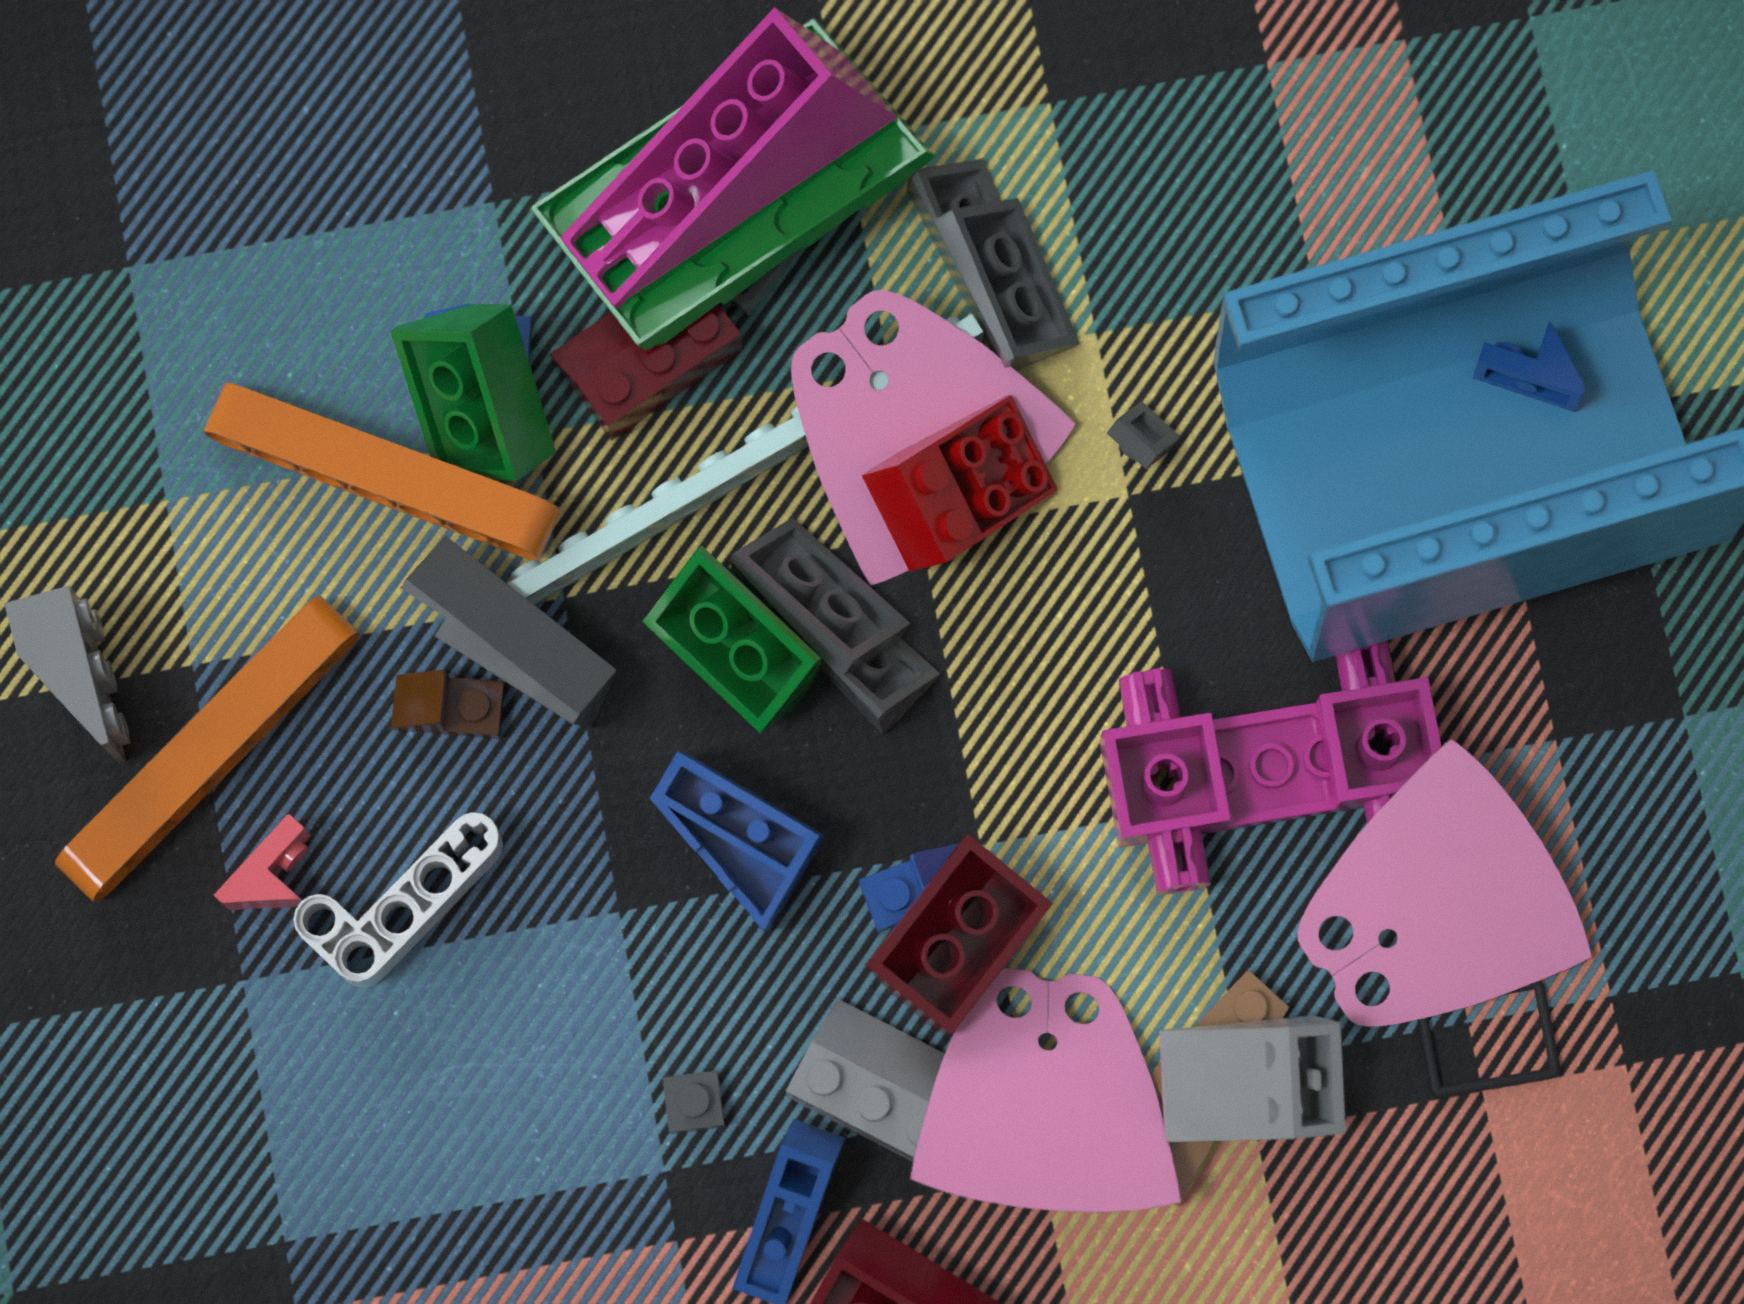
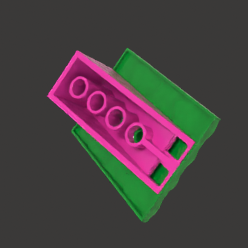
M774 7L683 106L531 206L530 209L637 346L648 351L655 345L660 346L668 342L718 303L726 304L799 248L811 246L864 205L868 208L936 157L822 24L812 19L802 26Z

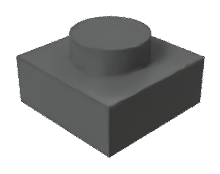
M1142 401L1120 416L1107 432L1119 444L1120 449L1127 457L1137 461L1145 469L1167 454L1181 438Z
M717 1070L662 1078L670 1134L725 1127Z

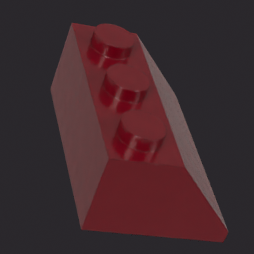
M717 304L668 342L660 346L655 345L648 351L637 346L616 317L610 312L549 355L604 432L613 441L743 349L741 333L721 306Z
M966 834L866 962L865 966L895 998L937 1032L952 1035L1053 903L972 836Z
M861 1218L835 1257L810 1304L1002 1303Z

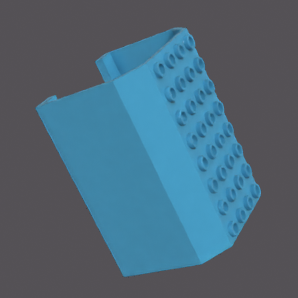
M1654 170L1223 294L1214 366L1226 425L1291 624L1312 662L1718 545L1733 539L1744 519V428L1686 444L1638 308L1630 249L1635 238L1669 229L1672 223V218ZM1551 322L1578 371L1585 388L1576 412H1572L1472 378L1484 342L1492 345L1498 342L1510 343L1522 348L1526 352V356L1536 359L1548 323Z

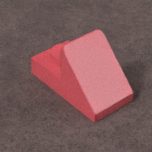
M287 814L213 896L229 910L298 907L302 900L275 875L281 868L288 872L300 862L309 849L304 843L311 835L290 814Z

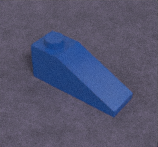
M793 1119L781 1143L732 1289L772 1304L787 1303L845 1141L844 1137Z

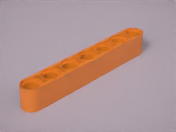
M224 383L203 430L207 437L229 448L533 561L541 560L561 513V509L554 504L530 493L233 383Z
M317 596L309 601L67 844L56 858L55 866L91 901L98 902L106 897L348 653L357 642L360 632L322 596Z

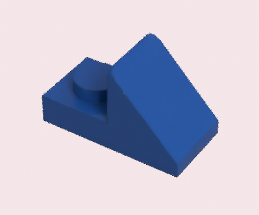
M1551 322L1548 323L1536 359L1526 356V352L1522 348L1510 343L1498 342L1492 345L1484 342L1472 378L1572 412H1576L1585 388L1578 371Z
M958 844L913 853L907 862L858 880L878 933L894 928Z

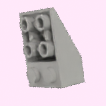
M70 586L4 603L19 658L118 763L125 762L126 757L123 745L130 744L131 739L124 714L122 712L118 713L115 704L111 702L110 694L118 692L110 661H104L102 653L97 647L96 642L105 640L97 610H91L87 598L80 599Z
M1303 1016L1159 1030L1164 1136L1166 1142L1297 1139L1346 1133L1340 1022L1317 1016Z

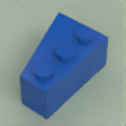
M677 751L650 797L655 806L691 848L700 855L718 876L721 883L736 897L763 931L772 929L826 837L685 752Z

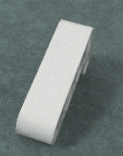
M474 812L464 814L428 848L358 922L337 901L329 896L317 894L308 896L296 908L293 919L295 929L303 940L347 982L362 988L374 986L399 963L498 860L503 847L501 834L494 822L484 814ZM486 830L484 838L488 844L487 847L482 851L472 847L461 857L468 867L462 873L455 861L447 856L446 853L453 849L459 858L469 846L465 839L466 834L472 831L474 834L480 835ZM441 867L451 871L452 881L444 892L434 894L424 889V879L432 869ZM398 907L409 908L413 911L414 918L408 930L398 934L386 930V917L390 911ZM322 909L333 911L336 920L330 932L321 936L309 933L308 922L313 913ZM362 946L373 949L375 959L374 964L369 970L360 974L352 973L348 970L347 960L351 951Z

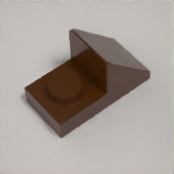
M446 670L397 675L391 729L500 739L505 684L498 681L450 678Z

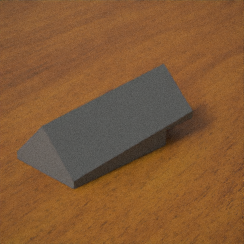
M984 159L921 168L908 178L907 192L970 314H973L983 330V339L987 347L1000 357L1005 368L1011 366L1014 370H1019L1080 344L1019 198L1001 201Z
M794 518L789 519L737 550L730 558L735 577L821 658L820 669L883 736L939 677L940 673L901 639L911 623Z
M445 536L406 578L401 586L402 590L446 617L435 637L570 723L591 727L617 670Z

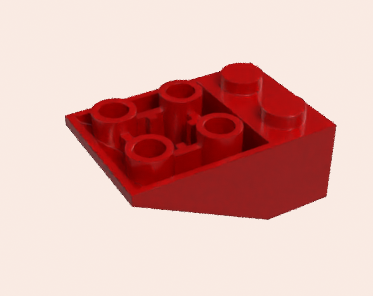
M1007 395L905 448L861 475L909 572L950 561L1058 491L1012 395Z

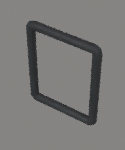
M1541 981L1506 994L1534 990L1549 1068L1441 1087L1429 1020L1426 1017L1417 1021L1430 1088L1435 1096L1444 1098L1549 1080L1559 1075L1560 1062L1546 991Z

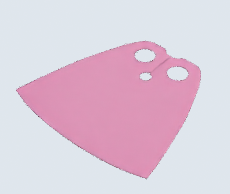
M875 290L866 294L849 308L847 319L840 329L838 328L830 333H816L795 351L792 358L791 376L795 401L817 473L850 548L870 586L908 571V568L861 475L905 448L1007 395H1012L1045 464L1057 452L1076 425L1056 404L1011 366L1005 368L1000 357L978 340L919 303L891 291ZM876 311L889 312L898 322L899 331L897 337L887 345L879 346L873 344L865 334L864 326L866 320ZM831 352L837 354L845 364L844 378L833 387L819 385L811 373L813 361L823 353ZM883 371L887 374L888 384L884 389L875 390L871 387L869 380L873 372Z
M1452 739L1416 771L1357 835L1311 899L1298 928V941L1301 948L1313 965L1324 968L1333 975L1332 977L1336 985L1334 992L1335 1000L1351 1022L1361 1026L1400 1024L1466 1008L1550 977L1592 957L1576 905L1542 841L1496 779L1478 760ZM1332 916L1346 918L1353 928L1351 942L1341 950L1327 949L1321 944L1319 939L1321 924ZM1392 929L1396 932L1398 938L1397 943L1393 947L1384 948L1379 944V934L1383 930ZM1368 972L1383 974L1390 985L1387 999L1377 1006L1362 1004L1357 999L1355 993L1358 979Z
M1003 968L955 1030L938 1071L914 1157L911 1179L932 1188L966 1198L1041 1210L1119 1212L1151 1209L1181 1203L1169 1142L1165 1141L1164 1121L1154 1084L1128 1017L1112 989L1104 981L1093 976L1068 974L1057 981H1045L1037 978L1028 970ZM1015 986L1026 991L1031 998L1030 1011L1019 1018H1012L1003 1014L997 1005V996L1002 989ZM1082 992L1095 998L1099 1006L1098 1017L1089 1024H1080L1071 1020L1066 1014L1064 1007L1070 995ZM1047 1032L1053 1034L1057 1039V1046L1053 1050L1048 1051L1042 1049L1038 1043L1039 1036Z

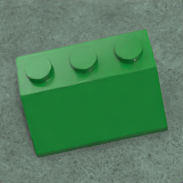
M470 304L399 325L391 330L430 457L492 480L518 481L556 453L512 305Z
M703 546L696 549L642 621L759 733H762L788 714L819 676L821 658Z

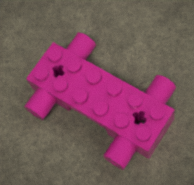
M1387 640L1335 655L1342 691L1321 694L1316 703L1214 720L1211 713L1180 717L1171 669L1157 668L1138 671L1121 677L1118 681L1127 726L1103 730L1100 739L1118 848L1148 843L1156 892L1160 895L1193 891L1211 885L1202 834L1364 808L1368 824L1416 771L1442 747L1428 677L1396 682ZM1375 735H1382L1383 743L1388 741L1392 743L1393 747L1389 749L1386 755H1379L1377 750L1373 751L1369 745ZM1159 770H1167L1168 778L1177 777L1178 781L1173 784L1171 791H1162L1160 786L1155 787L1152 782L1155 781Z

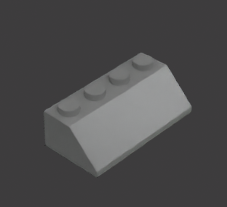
M837 999L808 1047L786 1090V1094L793 1101L914 1162L923 1122L945 1053Z

